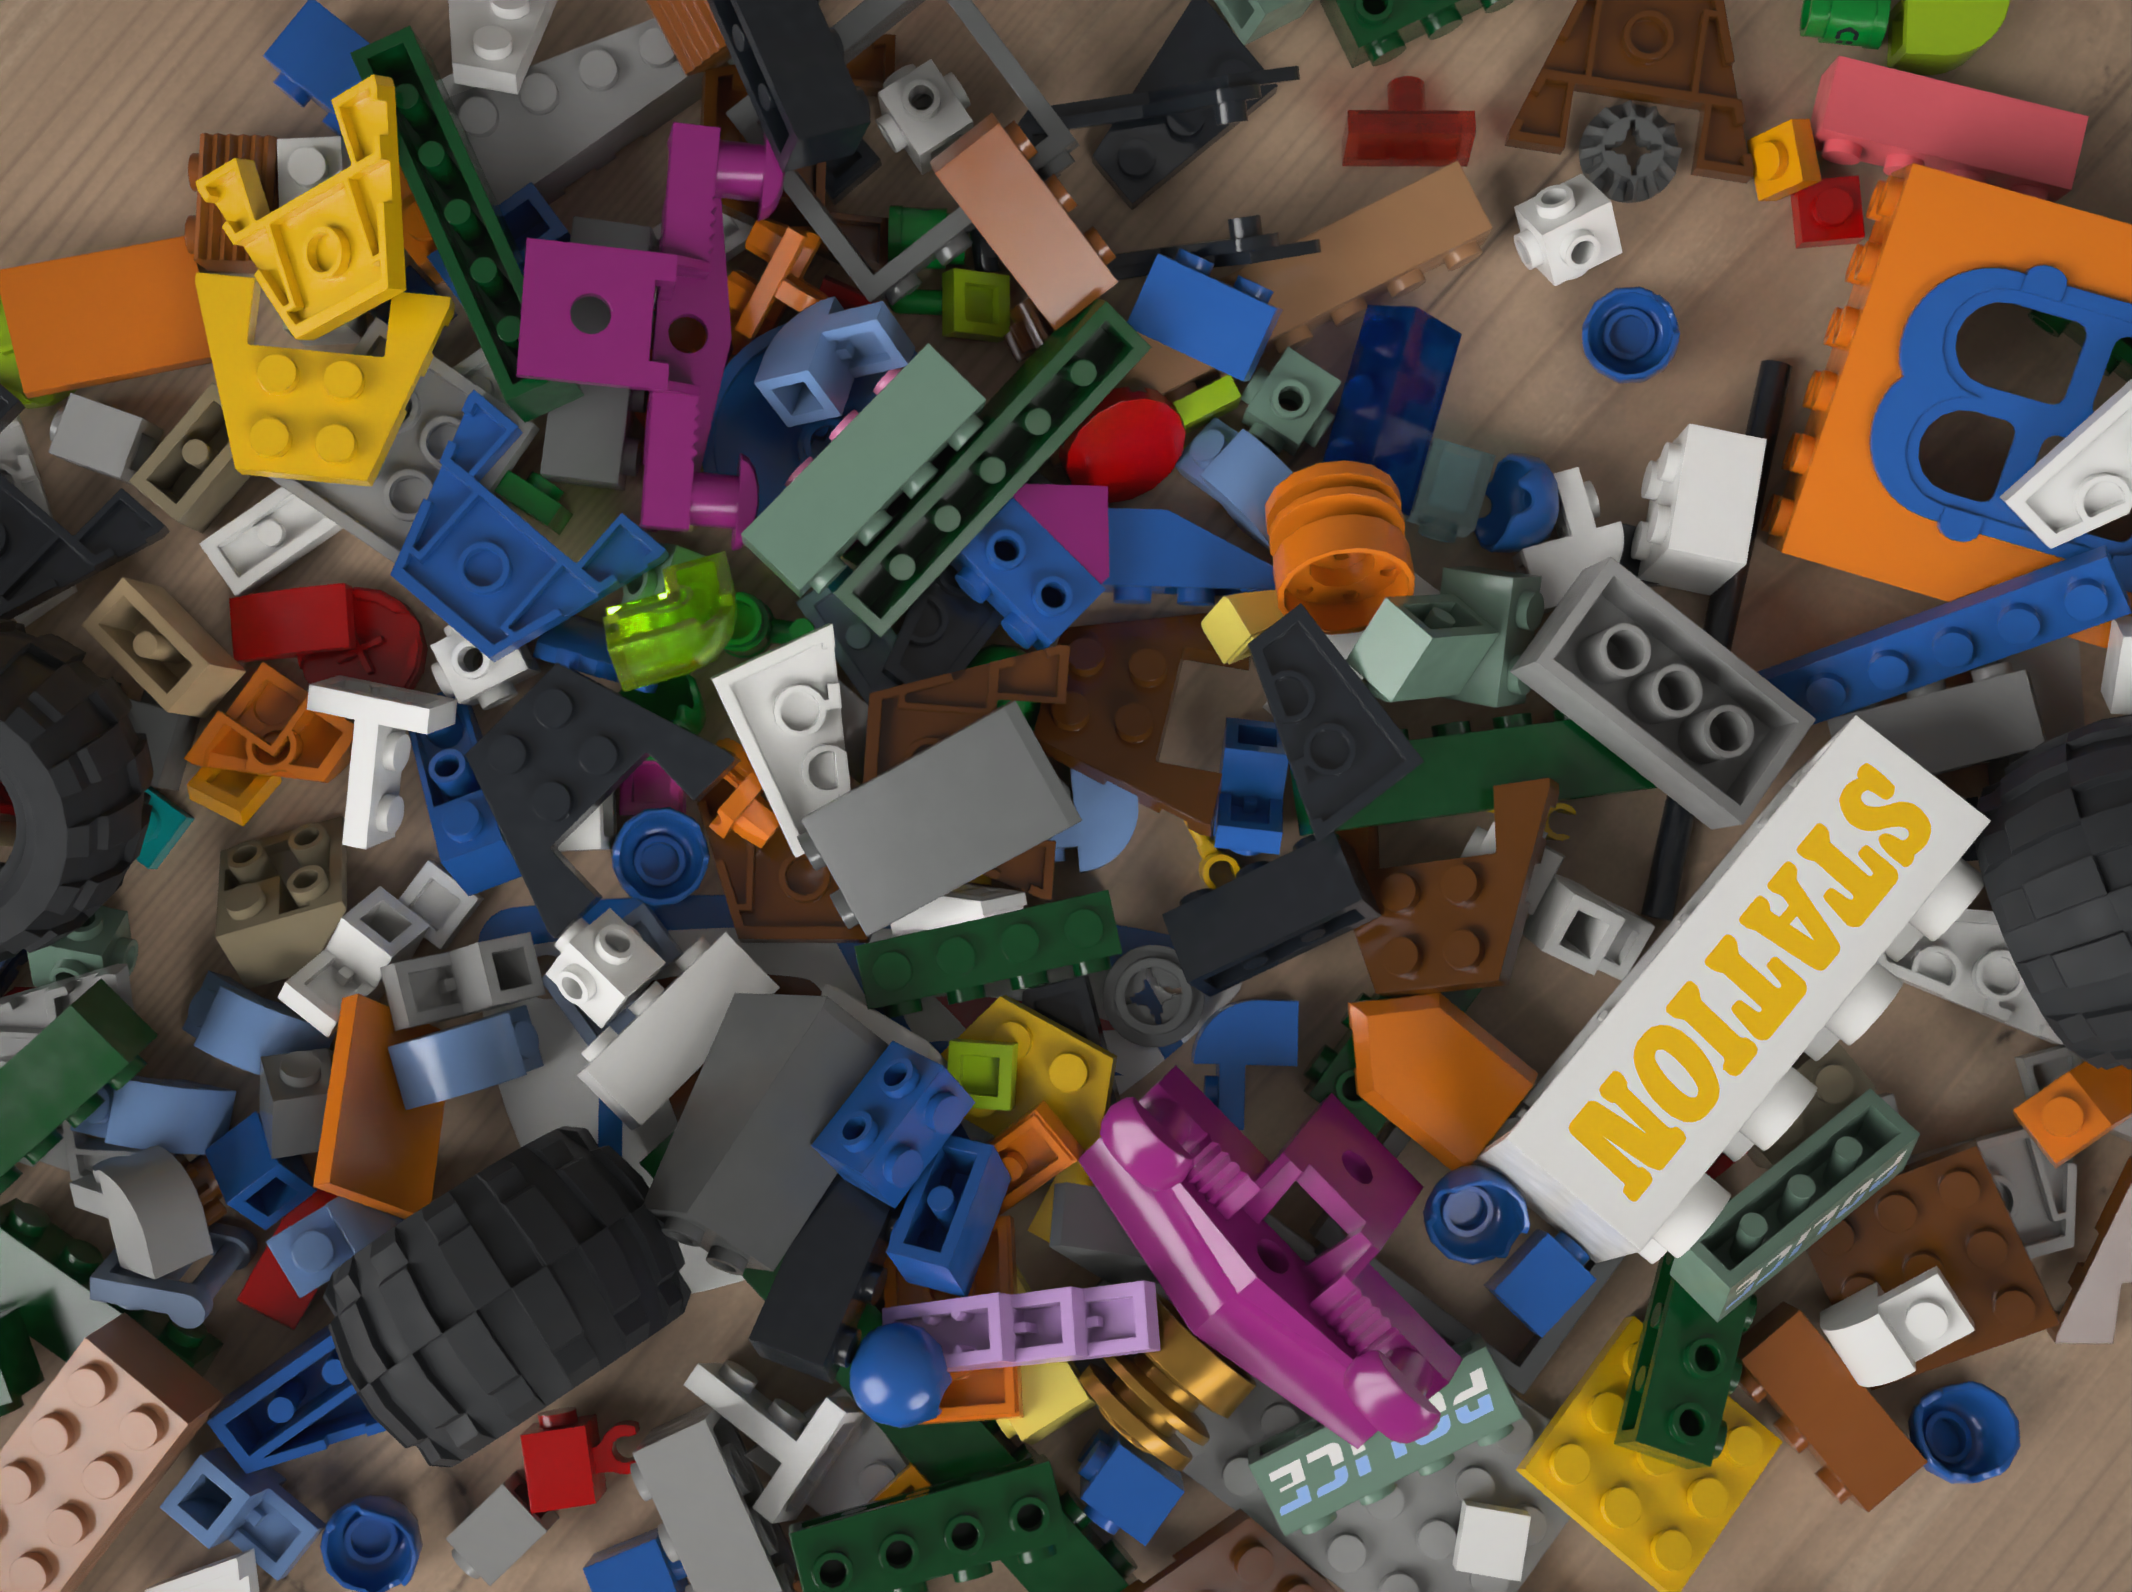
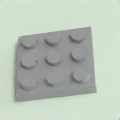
M376 317L351 354L383 357L385 355L388 325ZM434 356L425 376L419 378L405 408L407 412L405 419L372 487L269 478L395 563L423 498L427 500L442 466L439 461L448 440L453 441L464 415L462 408L473 390L477 391L513 421L523 432L479 482L493 495H495L496 492L494 490L506 472L514 468L540 429L531 421L524 423L513 409Z

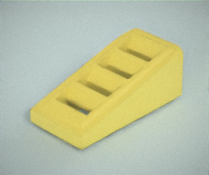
M1276 590L1245 592L1222 597L1201 621V626L1222 663L1230 665L1251 656L1248 643L1284 615L1278 608Z

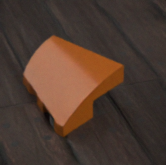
M262 662L226 713L217 711L184 759L198 767L329 783L350 764L354 722L345 717L307 710L308 691L270 665Z

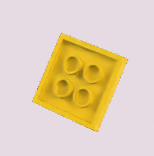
M1630 1316L1622 1320L1518 1465L1516 1471L1658 1592H1681L1783 1441L1731 1397L1727 1396L1722 1420L1727 1423V1437L1722 1452L1716 1459L1712 1460L1711 1467L1685 1469L1615 1445L1614 1441L1643 1328V1323L1635 1316Z

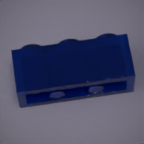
M1368 305L1322 463L1347 460L1371 464L1389 474L1400 492L1401 512L1405 516H1410L1462 334L1415 306Z

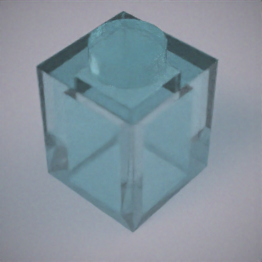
M1434 438L1425 450L1405 521L1420 525L1418 533L1433 540L1454 543L1456 536L1466 538L1476 528L1496 455Z

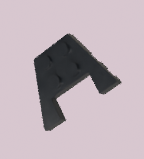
M1 384L0 433L26 408L18 398ZM0 474V619L11 620L163 539L170 532L169 529L121 488L75 535H72Z
M559 663L551 668L465 754L546 929L554 939L560 938L569 927L587 914L603 898L558 850L559 845L649 756L663 768L693 801L699 802L741 761L733 752L713 744L692 733L687 728L667 720L637 704V702Z

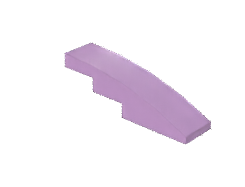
M1145 1280L1084 1289L1070 1286L1018 1294L997 1292L882 1308L883 1325L900 1321L923 1327L942 1346L948 1372L1025 1366L1161 1351L1156 1286L1154 1282Z

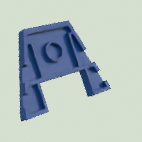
M473 390L462 408L464 415L453 441L448 440L439 461L442 466L427 500L424 498L390 575L491 661L496 662L660 565L668 558L669 553L662 545L621 513L578 562L572 561L479 483L523 432L513 421L477 391Z

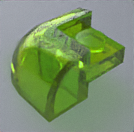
M725 551L661 568L666 592L605 608L606 616L603 617L607 648L623 691L628 692L689 675L718 659L733 635L738 615L736 591Z

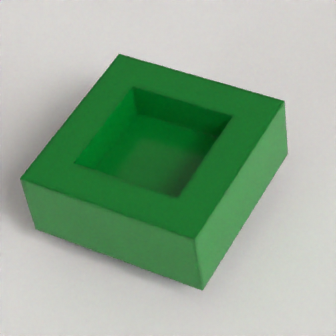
M508 470L494 490L508 502L558 535L561 534L573 516L568 509L559 503L565 492L534 471L530 473L525 481Z

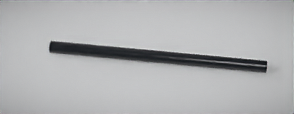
M1774 360L1761 361L1745 435L1767 439L1747 564L1710 595L1703 630L1729 651L1732 649L1793 368L1790 364ZM1666 795L1641 915L1672 921L1695 816L1668 795Z

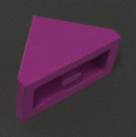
M1024 484L1014 494L1012 498L1045 528L1100 584L1109 577L1108 486Z

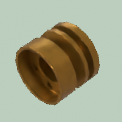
M1156 1293L1161 1351L1138 1353L1135 1358L1130 1354L1103 1357L1106 1363L1118 1375L1116 1379L1092 1363L1088 1365L1078 1379L1095 1400L1101 1414L1122 1436L1144 1453H1149L1171 1468L1182 1472L1192 1460L1193 1455L1175 1432L1178 1430L1194 1443L1204 1446L1209 1441L1210 1434L1199 1417L1194 1413V1410L1202 1404L1210 1411L1228 1419L1256 1387V1382L1248 1372L1193 1335L1175 1306L1162 1295Z

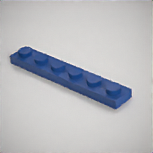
M2104 545L1760 670L1757 673L1816 719L1813 723L1814 725L2131 614V601L2107 547Z

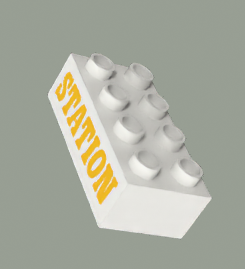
M1855 715L1791 776L1526 1096L1523 1102L1530 1109L1527 1111L1525 1108H1521L1516 1114V1118L1508 1119L1474 1162L1504 1175L1520 1191L1530 1209L1558 1232L1561 1230L1565 1232L1595 1263L1633 1253H1639L1651 1264L1657 1262L1667 1251L1675 1258L1681 1257L1706 1232L1731 1197L1727 1190L1705 1173L1718 1156L1723 1152L1733 1162H1736L1754 1144L1762 1151L1767 1150L1788 1130L1814 1097L1818 1087L1792 1067L1800 1055L1804 1052L1814 1061H1818L1840 1039L1848 1046L1853 1044L1879 1018L1901 989L1903 982L1877 962L1882 954L1885 953L1892 960L1898 962L1924 935L1931 941H1935L1952 926L1984 887L1982 874L1961 857L1991 820Z

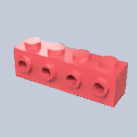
M1838 56L1821 75L1810 123L1816 151L1822 152V158L1835 164L1855 165L1861 161L1884 167L1883 172L1889 176L1892 172L1915 163L2055 203L2072 190L2089 116Z

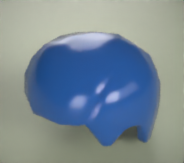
M1640 286L1615 288L1595 301L1582 327V344L1589 363L1599 374L1618 384L1643 383L1663 372L1674 358L1680 339L1679 325L1670 303L1661 295H1657L1653 291Z
M1526 453L1508 454L1498 462L1492 481L1481 487V492L1491 501V511L1487 516L1478 518L1473 523V529L1480 546L1490 552H1519L1524 548L1541 544L1551 536L1560 508L1557 481L1549 466L1539 457Z
M664 807L644 809L624 822L614 838L611 858L612 868L618 882L631 898H636L638 901L651 906L679 903L699 888L708 868L710 854L700 824L694 818L676 809Z
M1479 1164L1459 1167L1442 1177L1430 1192L1423 1210V1221L1430 1242L1448 1259L1471 1265L1495 1258H1506L1521 1233L1527 1234L1530 1229L1527 1204L1520 1191L1501 1173Z
M900 1321L878 1326L871 1330L857 1347L851 1362L850 1389L857 1406L874 1422L898 1428L915 1426L932 1420L941 1414L940 1402L946 1389L952 1382V1377L947 1371L942 1346L923 1327Z
M1974 1381L1947 1385L1931 1390L1922 1396L1919 1403L1913 1407L1908 1420L1910 1441L1927 1460V1463L1924 1465L1926 1471L1951 1484L1978 1483L2001 1475L2010 1467L2021 1446L2019 1420L2006 1398L1986 1385Z
M369 1495L356 1498L345 1504L328 1519L322 1534L320 1548L326 1571L343 1588L358 1592H386L400 1584L406 1586L411 1581L423 1542L418 1520L403 1502L388 1496Z

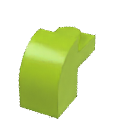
M1900 0L1892 8L1889 15L1887 67L1917 75H1938L1958 68L1967 62L1998 31L2008 12L2010 0Z

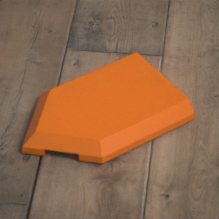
M1441 993L1347 1002L1349 1024L1353 1032L1356 1062L1354 1074L1357 1095L1451 1171L1462 1166L1472 1165L1534 1086L1538 1073Z

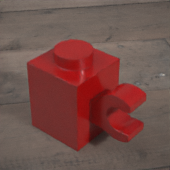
M565 1407L539 1413L537 1415L538 1423H533L520 1435L532 1514L596 1504L607 1491L605 1472L631 1474L630 1465L636 1461L634 1457L622 1456L617 1450L616 1443L620 1437L636 1435L640 1431L639 1422L633 1420L620 1421L605 1433L600 1442L597 1415L592 1414L578 1417L576 1407Z

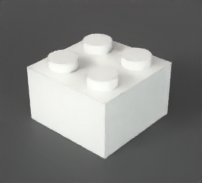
M1689 423L1673 443L1666 442L1657 461L1651 460L1648 463L1642 482L1641 497L1650 499L1646 522L1640 521L1638 523L1631 547V558L1641 560L1638 573L1640 580L1659 583L1657 585L1711 595L1747 564L1767 439Z

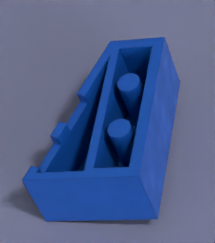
M329 1324L226 1395L206 1423L246 1474L326 1450L330 1444L367 1433L368 1437L387 1431L372 1417L343 1371L328 1327Z

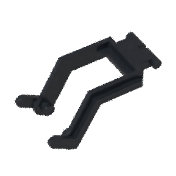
M1299 66L1227 74L1146 92L1051 105V107L1068 130L1164 117L1212 107L1215 125L1248 121L1246 101L1262 98L1260 86L1300 80ZM1027 110L1018 125L1035 147L1047 138L1048 135L1031 112ZM1253 215L1228 219L1230 238L1115 254L1117 258L1107 266L1116 280L1148 276L1158 253L1174 259L1179 248L1214 263L1213 268L1319 253L1321 252L1320 239L1280 244L1279 232L1263 234L1261 216ZM973 229L970 232V239L973 241L972 252L975 271L987 273L1001 271L998 255L978 229Z

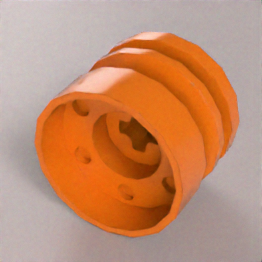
M1347 460L1324 462L1296 471L1275 486L1265 503V521L1267 534L1269 535L1270 554L1273 557V576L1277 604L1284 616L1302 603L1325 634L1357 633L1366 629L1386 597L1414 595L1415 574L1409 543L1404 537L1405 519L1401 512L1400 492L1389 474L1371 464Z

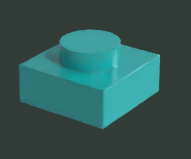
M150 786L145 792L151 795L149 805L153 807L142 849L136 860L148 869H158L195 818Z

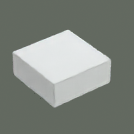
M428 860L398 900L430 925L424 938L437 948L446 949L484 898L478 893L468 897L445 868L435 861Z
M1463 1500L1452 1564L1455 1570L1521 1582L1531 1515L1526 1510Z

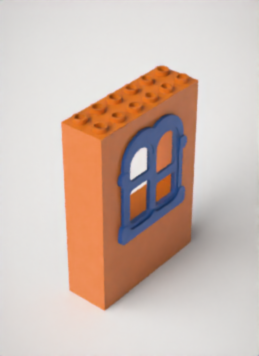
M1915 163L1892 172L1886 181L1879 180L1872 193L1866 218L1875 220L1869 240L1865 245L1857 244L1850 258L1845 274V282L1854 285L1848 303L1844 309L1835 308L1827 326L1823 344L1832 347L1825 370H1814L1808 383L1802 407L1811 409L1804 433L1794 432L1787 445L1782 469L1790 471L1783 495L1773 494L1771 496L1762 520L1761 530L1769 534L1766 545L1788 555L1947 602L2106 545L2130 598L2132 608V535L2125 541L2115 542L2085 533L2050 549L2000 498L2006 490L2035 465L2041 446L2048 437L2055 435L2066 438L2094 413L2093 403L2115 343L2124 337L2132 338V224ZM1998 302L2015 304L2081 324L2085 328L2086 337L2063 400L2056 404H2047L1991 388L1971 379L1959 365L1955 350L1957 334L1965 319L1979 307ZM1958 410L1974 411L2005 420L2014 427L2015 434L1995 493L1989 500L1980 502L1947 493L1932 485L1922 472L1918 458L1920 440L1928 426L1942 415ZM2112 620L2066 637L2107 649Z

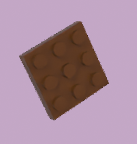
M1976 1139L1906 1165L1902 1172L1806 1250L1831 1305L1844 1300L1875 1282H1878L1884 1293H1887L1937 1266L1974 1321L1975 1331L1915 1362V1372L1893 1382L1870 1387L1871 1391L2060 1324L2056 1311Z

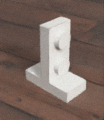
M341 675L309 684L307 710L355 720L342 845L367 850L395 837V832L400 827L403 819L404 801L399 796L401 773L408 762L411 750V742L406 734V730L430 734L454 725L457 699Z
M726 1360L724 1364L698 1363L684 1383V1386L782 1463L752 1508L772 1524L796 1520L866 1414L849 1396L826 1397L805 1428L803 1426L807 1419L798 1409L778 1398H775L773 1402L754 1388L758 1383L757 1378L741 1365L730 1360Z

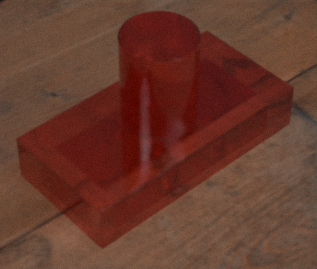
M1402 76L1388 83V110L1347 111L1342 139V166L1446 167L1456 161L1459 162L1461 167H1467L1476 135L1475 111L1426 110L1425 83L1418 77Z

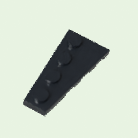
M1036 471L1025 484L1053 483ZM950 564L910 606L882 669V673L898 686L966 669L1004 619L987 600L983 603H978L963 591L955 580V575L958 571Z

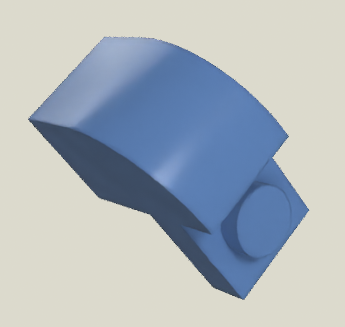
M833 296L804 309L782 327L770 342L764 354L754 384L787 427L842 416L854 378L905 367L912 359L915 346L884 301L844 310L837 298Z
M1214 417L1186 446L1175 467L1184 478L1221 503L1242 532L1270 551L1269 535L1267 534L1265 521V503L1275 486L1293 474V472L1269 448L1248 431L1242 429L1238 433Z
M1070 769L1073 804L1082 821L1048 840L1056 841L1054 863L1066 861L1065 849L1077 848L1079 872L1086 873L1110 863L1126 847L1134 833L1138 819V796L1109 781L1103 785L1074 769Z
M208 971L200 990L191 1000L188 1017L182 1028L196 1038L195 1047L224 1062L260 1075V1057L321 1048L329 1049L336 1034L335 1032L327 1038L286 1004L263 998L250 989H246L245 986L231 977Z
M526 1005L508 1009L469 1023L428 1033L388 1047L405 1110L492 1087L527 1075L526 1072L544 1066L539 1051L538 1034L531 1023Z
M135 1075L118 1091L109 1083H106L97 1091L106 1101L78 1127L74 1129L71 1126L70 1130L105 1138V1143L145 1150L158 1145L169 1153L202 1155L205 1154V1150L229 1131L236 1091L185 1079H153Z
M338 1196L322 1208L265 1242L299 1298H302L328 1282L332 1273L339 1266L404 1219Z
M225 1447L215 1448L201 1454L160 1505L164 1512L208 1549L227 1540L232 1542L242 1552L254 1548L256 1564L277 1581L289 1574L326 1526V1523L282 1487L287 1479L271 1467L246 1474Z

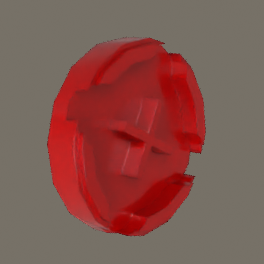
M1129 386L1112 389L1065 440L1064 448L1060 445L1059 459L1071 485L1108 486V503L1131 500L1154 489L1172 472L1183 453L1186 432L1180 415L1173 404L1159 391L1144 387L1146 392H1132Z
M353 587L356 649L297 654L299 668L303 670L304 678L309 684L341 675L414 690L424 674L428 647L422 624L408 605L382 590Z

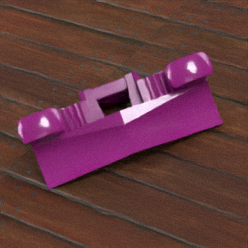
M673 122L667 142L669 158L666 197L662 208L659 252L527 238L516 377L649 391L643 465H645L639 527L645 532L655 533L658 530L688 531L690 525L732 529L731 548L732 551H735L745 545L742 541L741 533L758 515L759 482L756 469L750 458L740 453L737 463V475L700 472L724 369L733 351L721 198L758 202L757 221L768 219L776 209L782 195L786 172L782 173L765 132L763 134V145L720 140L721 128ZM655 286H657L652 361H649ZM596 297L607 305L610 311V322L603 331L596 334H587L574 326L570 310L573 304L580 298ZM681 317H690L700 322L706 333L704 346L695 353H684L677 350L672 345L668 332L673 321Z
M1176 1065L1138 1101L1135 1097H1125L1110 1106L1101 1121V1137L1081 1155L1078 1161L1193 1335L1356 1449H1359L1377 1431L1390 1440L1402 1444H1408L1429 1435L1439 1423L1441 1412L1429 1399L1450 1383L1463 1359L1369 1264L1381 1251L1424 1186L1333 1093L1315 1107L1271 1162ZM1295 1181L1348 1234L1346 1238L1307 1263L1263 1220Z

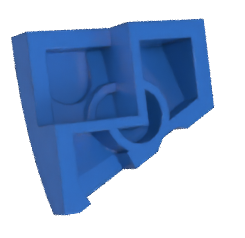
M574 615L540 635L532 657L554 664H563L578 672L627 685L626 687L644 693H656L662 669L674 670L681 646Z

